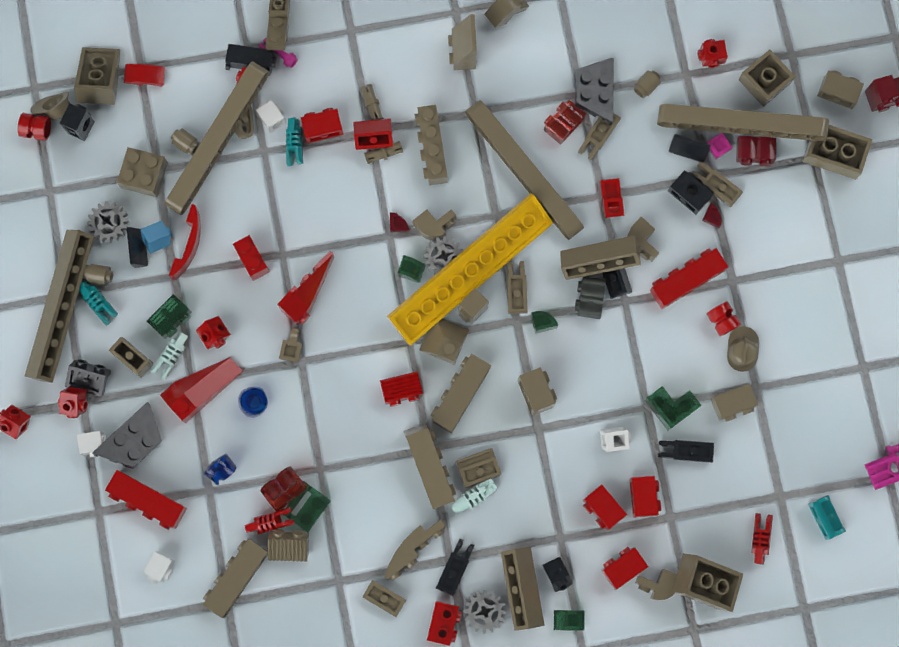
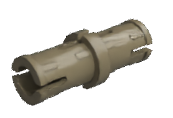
M367 84L369 92H367L365 85L362 86L361 91L366 101L365 107L369 110L371 119L377 120L376 115L378 119H384L372 84Z
M400 141L393 143V147L378 148L364 152L367 164L381 159L387 160L390 156L403 153Z

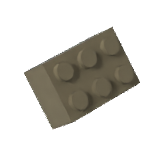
M829 125L827 140H809L802 162L856 180L862 174L873 139Z
M683 553L672 592L718 610L733 612L743 573L698 555Z

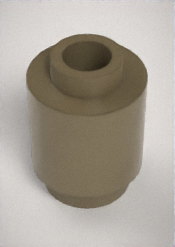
M647 70L635 83L633 90L641 98H645L661 84L659 80L661 77L657 72Z
M183 128L175 130L171 136L172 144L186 154L193 155L200 145L197 138Z
M86 265L83 279L89 283L108 285L113 280V271L108 266Z

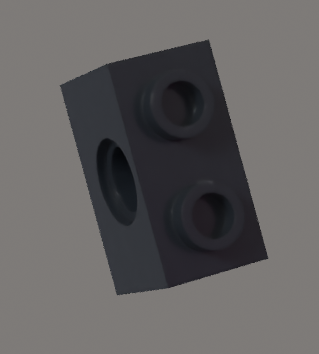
M69 103L59 124L69 135L85 141L95 121L92 119L91 114L86 111V107L80 104L75 106Z
M685 170L668 189L671 195L695 215L700 212L714 195L707 185H702L697 181V177L693 173ZM693 188L696 191V194L690 195L687 192V189Z

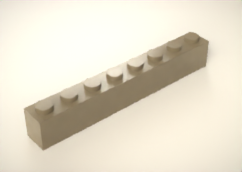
M66 230L25 377L53 383L94 236L80 230Z

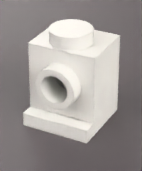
M626 428L600 429L601 448L603 450L612 452L630 449L631 434Z

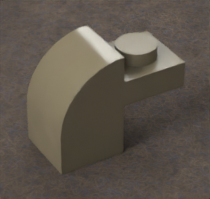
M496 0L485 12V16L497 28L507 24L515 14L525 11L529 5L525 0Z
M451 209L436 221L431 213L425 210L412 221V224L424 238L436 241V237H439L441 240L446 236L444 229H449L456 223V214Z
M640 217L631 227L627 237L635 235L640 255L645 260L653 262L659 252L646 240L653 234L655 228L644 218Z
M662 569L656 583L638 576L635 584L639 585L638 589L649 593L650 590L653 591L650 599L665 600L675 594L672 590L677 574Z

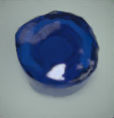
M261 387L243 389L238 397L239 408L247 417L255 418L262 415L268 407V398L265 391Z
M224 454L208 465L204 476L211 479L216 485H219V480H226L235 472L237 467L229 455Z

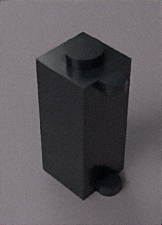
M228 44L225 70H230V68H247L251 62H255L268 70L270 76L272 68H276L277 57L274 56L273 50Z

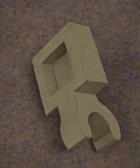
M291 328L289 341L283 340L279 359L299 363L303 345L297 343L300 335L299 329Z

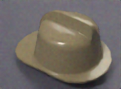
M69 92L48 96L37 101L31 107V113H45L53 120L62 119L70 103L67 98Z
M737 327L730 333L728 339V363L734 370L740 372L752 369L758 359L759 337L749 327Z

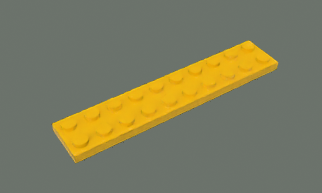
M529 194L387 316L407 344L411 346L458 306L474 288H479L553 224L535 195Z

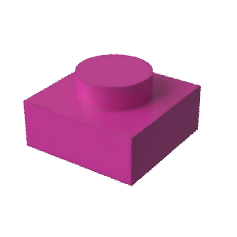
M723 133L707 142V144L711 145L709 150L715 159L720 158L733 148Z

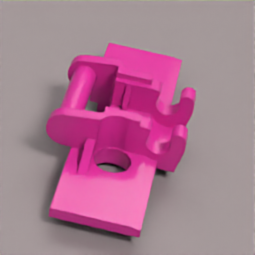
M899 444L885 447L888 456L864 464L875 490L899 481V472L894 473L890 469L891 463H894L899 471V457L896 455L899 452Z

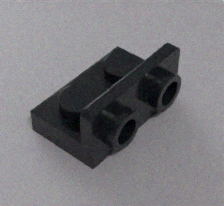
M74 360L68 367L65 387L86 389V393L102 397L105 392L107 377L111 374V370L106 369L103 365L89 364L86 360Z

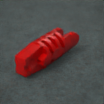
M291 507L254 517V523L245 525L246 533L257 530L259 535L271 530L294 525V519L282 522L280 516L292 512Z
M755 514L751 552L755 553V564L764 565L765 555H769L773 515L767 516L766 528L763 530L760 529L761 514Z

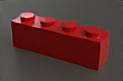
M710 248L700 254L701 257L699 259H690L681 270L676 268L668 273L669 277L666 279L659 278L652 283L653 287L650 289V292L661 309L666 308L728 269L729 266L717 248L712 251Z
M116 470L105 491L110 493L108 497L117 502L120 499L125 501L126 507L133 511H136V509L143 511L142 516L151 521L153 518L159 520V525L167 530L170 527L176 529L187 510L181 504L119 470Z

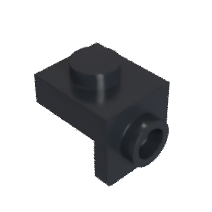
M560 557L542 565L555 592L565 590L572 585L571 577Z

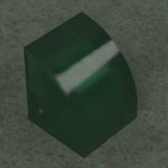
M403 255L397 273L399 277L420 283L425 266L424 263Z
M544 311L531 312L530 317L535 334L558 328V323L551 314Z
M554 610V630H584V610Z

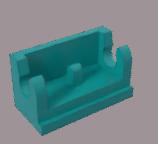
M829 495L808 504L825 540L832 539L846 532L830 501Z

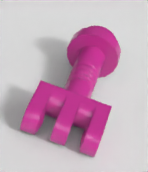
M262 43L258 45L259 48L266 49ZM273 50L284 60L283 64L286 67L292 68L296 65L298 59L295 54H288L284 50Z

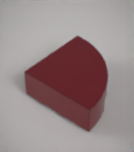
M710 203L702 221L720 228L722 223L720 212L714 204Z
M390 212V232H409L405 219L397 213Z

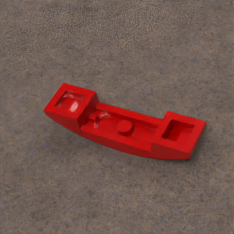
M191 204L186 220L192 229L182 259L174 258L169 273L170 278L173 280H177L189 267L199 245L201 220L198 208L194 204Z

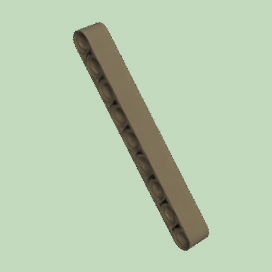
M251 62L247 66L168 195L165 206L180 215L186 212L269 76L268 70L255 62Z
M479 100L467 109L465 114L529 194L535 195L552 222L565 238L570 240L583 230L584 226L487 106Z
M661 104L659 106L657 125L666 128L825 141L828 137L829 120L813 116Z

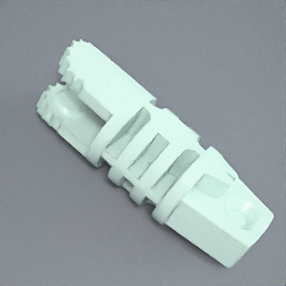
M180 332L176 339L171 338L150 371L153 373L157 372L162 362H165L168 365L161 374V378L165 380L186 348L183 344L188 336Z
M490 478L463 493L462 497L452 505L453 512L459 514L468 508L471 510L486 500L497 489L494 481Z

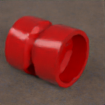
M22 113L18 121V135L20 137L32 138L34 136L37 140H48L51 131L50 117L42 115L35 117L34 114Z
M728 301L706 313L711 323L716 324L715 330L720 337L741 325L738 317L732 315L733 309Z

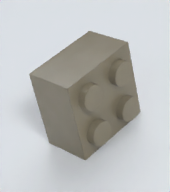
M769 50L742 72L738 80L764 107L788 87L796 76Z
M127 147L117 184L122 189L158 197L168 162L164 156Z
M541 367L518 377V384L532 416L552 409L557 400L554 389L550 390L548 382H550L546 371H542Z

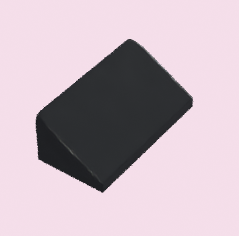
M674 134L669 152L703 163L711 145Z
M127 227L130 264L134 268L147 267V249L141 238V229Z
M625 268L602 273L604 279H606L610 299L632 293Z

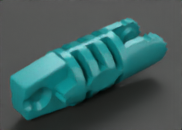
M295 117L288 118V127L286 129L287 166H293L294 153L297 164H303L302 127H300V121Z
M81 282L79 291L83 295L82 298L106 326L109 325L111 321L104 311L106 310L112 317H116L118 313L95 286H91L88 282Z

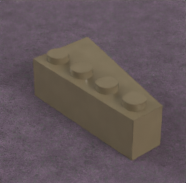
M424 423L404 431L432 508L435 509L454 502L453 496L456 495L453 484H449L447 481V477L450 475L446 465L442 466L440 462L443 456L440 448H435L433 443L436 440L433 429L429 430Z

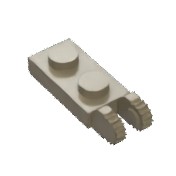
M613 113L612 125L606 124L607 121L599 117L585 137V141L578 153H584L588 144L591 143L595 147L589 153L588 159L592 160L598 150L605 144L621 120V117Z
M699 162L698 168L705 174H708V176L704 178L698 172L692 171L691 173L697 177L698 182L702 185H707L712 190V194L731 208L743 191L715 169L712 170L704 163Z
M512 261L508 262V314H527V285L524 261L519 263L520 275H513Z

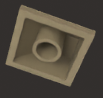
M441 319L427 331L419 351L455 365L469 329Z

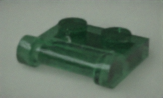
M302 481L300 489L286 508L291 507V511H293L307 491L311 493V496L296 516L292 512L284 516L291 520L294 519L295 524L309 533L331 500L305 481Z

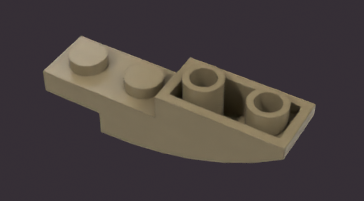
M270 0L266 50H285L288 39L290 0Z
M438 521L426 531L420 525L402 542L388 565L385 574L387 580L390 578L395 580L402 574L401 570L407 566L409 569L418 562L416 559L419 556L415 549L422 550L429 544L427 540L433 536L436 539L445 532L443 528L446 527L443 521Z

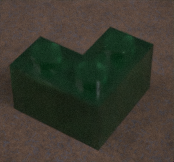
M663 386L644 400L667 431L702 406L690 390L674 401Z

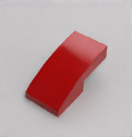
M125 64L124 83L140 86L148 84L162 87L164 85L165 67L146 64Z
M619 178L600 180L605 218L624 216Z

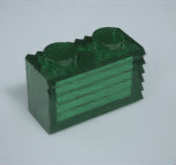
M173 294L146 322L164 339L167 337L171 338L177 332L176 328L181 323L185 324L191 318L190 314L192 311Z

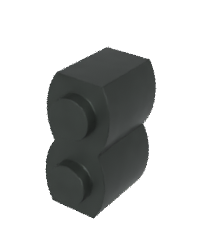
M584 276L582 281H578L577 292L580 293V300L576 299L574 310L578 311V316L594 319L601 318L606 279Z

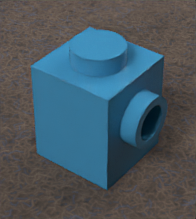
M162 220L141 229L142 241L150 254L171 245V230L168 226L165 227Z

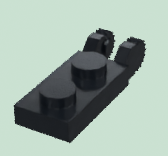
M683 440L659 441V445L662 447L674 446V453L661 452L658 453L659 458L713 463L714 443Z
M460 538L436 586V589L451 596H454L470 561L468 559L475 546L473 544L468 546L465 557L457 555L463 545V540Z

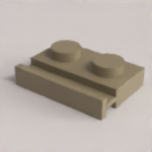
M492 448L456 461L465 488L502 475Z

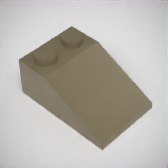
M470 14L452 28V35H448V44L452 46L453 53H449V62L453 64L454 70L476 69L475 14Z
M82 47L74 85L77 103L115 105L120 49Z

